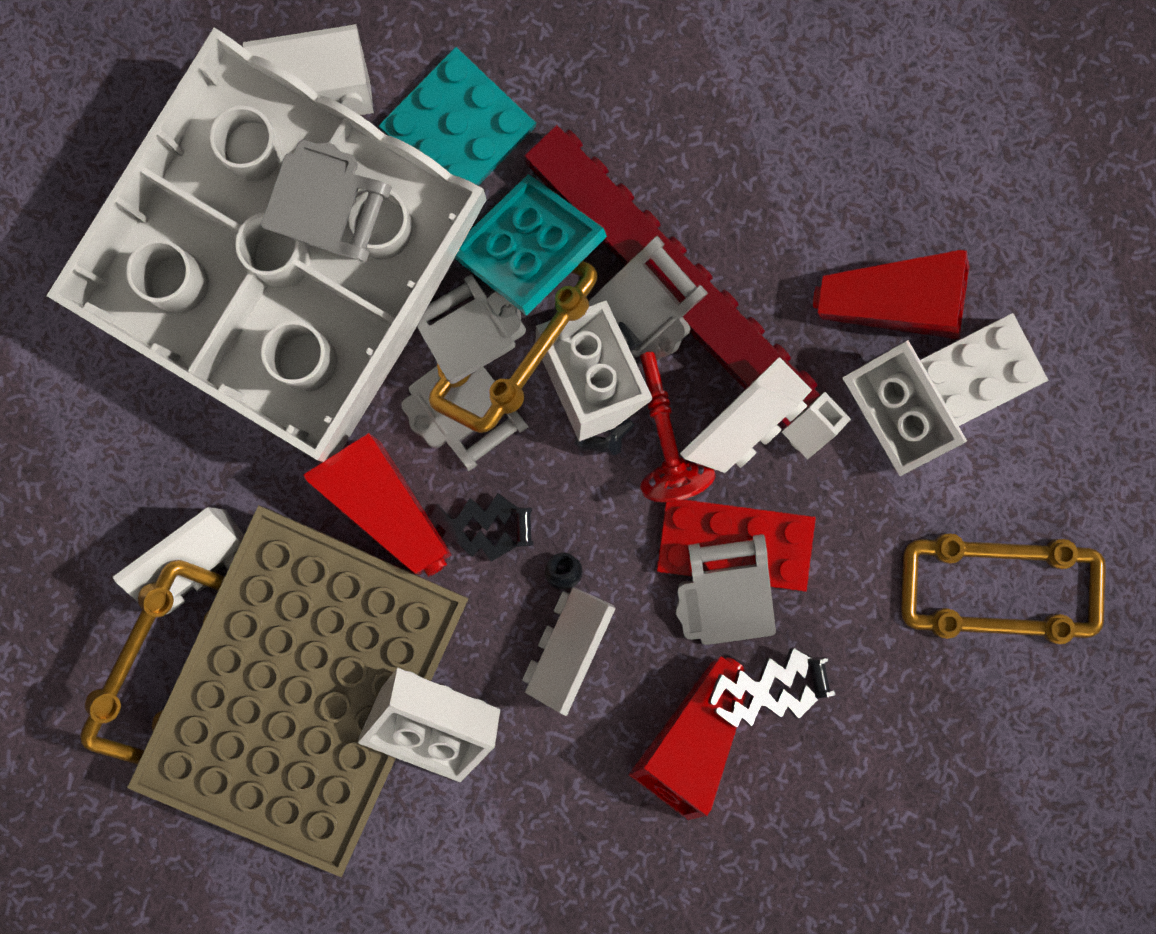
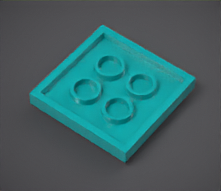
M455 47L379 125V128L387 136L397 138L421 151L450 174L479 186L536 127V122Z
M528 174L468 232L455 259L525 315H528L607 235L602 226Z

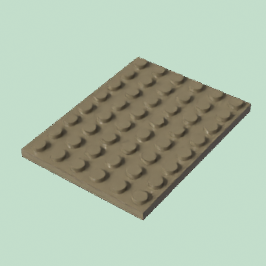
M258 505L127 788L342 877L396 759L393 756L359 744L358 740L381 687L397 668L413 672L429 681L432 680L465 608L468 597Z

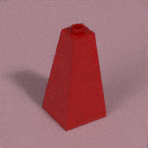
M956 250L825 275L822 278L821 287H815L813 308L818 309V314L823 320L960 340L970 268L967 251Z
M370 433L303 474L308 483L415 574L422 575L426 573L430 577L447 566L445 560L452 556L451 552L426 515L382 442Z
M720 656L711 662L628 774L687 820L705 817L711 811L737 729L715 714L714 708H721L731 712L732 700H736L744 706L747 693L744 692L741 700H737L724 689L715 705L708 703L719 674L724 675L734 683L737 670L745 672V668L740 663L729 657L724 659Z

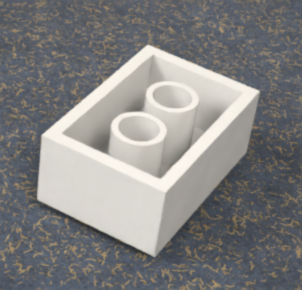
M1013 313L920 360L958 426L1048 381Z

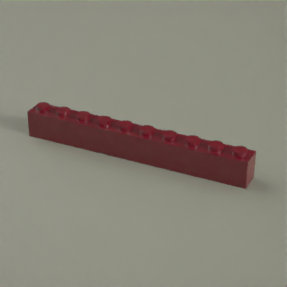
M556 125L524 155L525 164L551 191L604 228L607 237L602 241L603 245L624 266L656 236L665 244L662 248L697 288L701 285L708 293L683 316L690 326V334L744 390L780 357L812 389L803 400L807 407L820 396L815 390L818 386L815 380L804 370L798 372L789 363L791 357L782 346L777 343L772 346L762 336L765 333L764 328L753 317L749 316L746 319L736 309L739 306L736 299L725 289L720 292L710 282L713 277L700 263L693 265L685 257L684 254L687 253L685 247L674 236L668 239L658 229L661 226L658 219L647 209L642 212L632 202L635 197L622 183L615 185L609 179L607 167L596 156L590 159L580 149L583 147V144L571 130L568 129L564 132ZM650 258L645 264L678 302L681 303L686 299L685 296ZM785 417L778 423V425L782 429L788 427L795 419H793L790 422Z

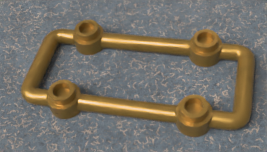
M582 261L571 272L580 276V280L575 287L564 286L558 290L555 295V307L558 311L511 378L498 379L491 385L489 398L492 405L483 417H479L444 399L451 388L460 387L465 384L470 375L454 384H450L438 364L437 368L440 379L429 395L431 408L479 433L488 432L497 425L504 414H509L519 409L524 401V393L521 389L567 323L580 319L587 312L589 301L586 296L597 280L595 268L589 263Z
M952 533L942 534V536H938L935 540H914L908 544L903 555L902 619L911 628L932 630L936 636L938 635V637L946 639L954 638L960 632L1044 636L1047 641L1055 644H1066L1073 637H1093L1101 631L1104 623L1105 559L1097 550L1076 547L1074 543L1066 539L1052 540L1047 546L963 542L962 538ZM920 554L934 555L943 563H956L962 557L1046 561L1051 567L1056 569L1070 568L1075 562L1090 563L1088 622H1073L1068 616L1062 614H1051L1044 621L960 617L956 611L947 608L938 609L932 615H919L916 613L918 557Z
M175 560L165 565L156 583L148 584L141 589L138 596V604L142 611L103 688L92 691L86 698L85 710L89 716L80 734L81 743L86 749L139 764L145 750L101 738L97 734L103 723L112 721L119 714L121 703L117 694L155 618L164 616L171 610L174 598L169 590L175 578L179 575L219 591L225 578L224 576L186 561ZM209 611L205 614V616H204V621H205V619H206V617H207ZM163 710L154 716L152 731H154Z

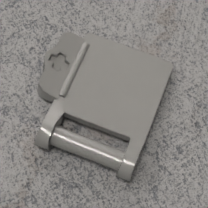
M302 140L298 143L294 154L287 153L284 156L262 220V227L267 231L367 262L370 251L366 250L383 198L389 197L392 187L375 179L355 175L358 166L355 157L341 152L334 144L328 142L317 144L308 140ZM358 189L368 192L352 242L349 244L342 242L341 238Z
M658 236L589 301V306L607 301L617 324L619 322L625 323L642 341L639 346L631 351L634 357H639L645 352H654L657 361L678 350L681 340L690 333V326L683 316L708 294L701 285L697 288L662 248L665 244ZM650 258L685 296L686 299L681 303L678 302L645 264Z
M473 274L464 278V284L430 303L417 325L450 384L460 381L515 348L514 341L522 337L526 332V328L521 322L520 310L498 292H494L487 298ZM469 297H474V300L429 326L428 322Z
M437 366L410 385L409 392L411 395L404 399L401 404L404 413L409 418L412 431L423 437L431 448H439L447 442L468 471L477 466L476 461L514 432L518 430L521 433L529 427L516 410L506 414L508 417L506 421L466 450L460 441L474 431L438 413L430 406V392L440 379ZM482 367L473 372L465 384L460 387L451 388L444 399L479 417H483L492 405L489 398V390L495 381L487 370Z
M764 534L753 535V540L706 547H700L699 543L688 545L693 581H683L678 585L679 600L676 605V615L683 625L684 636L691 640L701 638L702 644L710 645L775 635L776 627ZM755 555L756 564L703 571L702 562Z

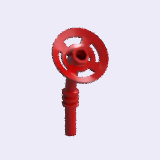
M645 352L640 355L646 384L652 396L648 409L650 410V417L655 419L665 461L661 466L644 477L640 488L643 496L651 501H680L693 497L707 489L715 479V470L679 457L669 416L672 414V408L669 407L670 400L667 399L669 395L667 391L663 390L655 353ZM698 466L704 468L702 475L699 474ZM652 477L655 482L654 486L649 484Z

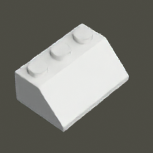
M356 24L243 42V48L250 54L276 64L301 80L320 96L333 99L359 115L374 113L369 75Z
M607 301L589 306L583 317L575 321H569L542 359L579 441L615 428L652 400L651 393ZM550 321L536 326V341Z
M908 340L843 377L844 382L899 476L967 442Z
M779 357L680 454L686 460L723 473L727 472L735 463L741 468L757 453L752 448L759 441L766 445L782 430L777 425L781 420L786 417L791 422L807 407L803 400L812 389Z
M207 507L114 575L113 579L138 602L141 589L148 584L156 583L162 569L171 561H186L214 573L224 565L229 569L244 534L225 509ZM178 575L169 590L173 595L174 603L167 614L173 612L185 602L182 596L194 588L199 592L207 586Z
M575 587L572 588L570 594L563 591L554 609V612L560 614L554 628L546 627L538 644L539 647L544 649L538 663L531 660L522 681L528 683L525 693L567 716L616 609L614 605Z
M397 668L381 687L361 731L358 743L461 782L495 747L500 709L488 705L482 700L456 692L447 686L419 677L413 672Z

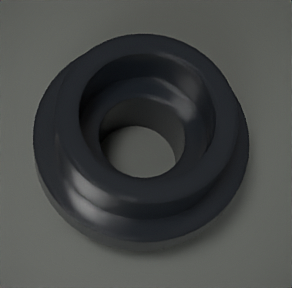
M558 553L552 556L545 567L546 580L556 589L574 587L579 583L583 575L580 561L569 553ZM564 571L569 572V573L564 574V575H559L561 572H564Z

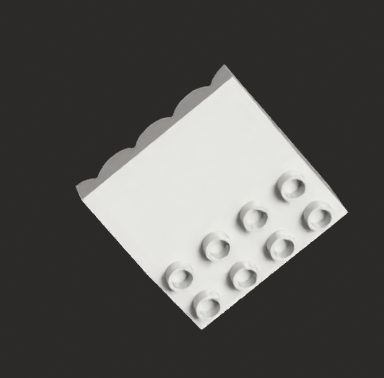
M213 28L53 284L47 297L316 460L324 462L343 449L411 338L486 202V196L483 188L466 179L450 174L421 151L397 138L385 135L356 112L333 99L320 96L286 70L264 58L250 54L230 37ZM308 140L317 144L332 143L341 152L355 157L358 164L355 175L375 179L392 187L389 197L383 198L366 248V250L370 251L367 262L267 231L262 227V220L284 156L287 153L294 154L300 141ZM358 189L341 238L342 242L349 244L352 242L368 195L366 191Z

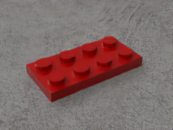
M692 500L666 502L657 572L692 576L688 545L699 543L700 547L748 541L753 540V535L764 534L770 586L807 592L816 517ZM755 555L702 562L703 571L756 564Z

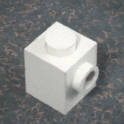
M824 392L782 433L789 439L791 445L799 450L808 460L833 439L851 419Z

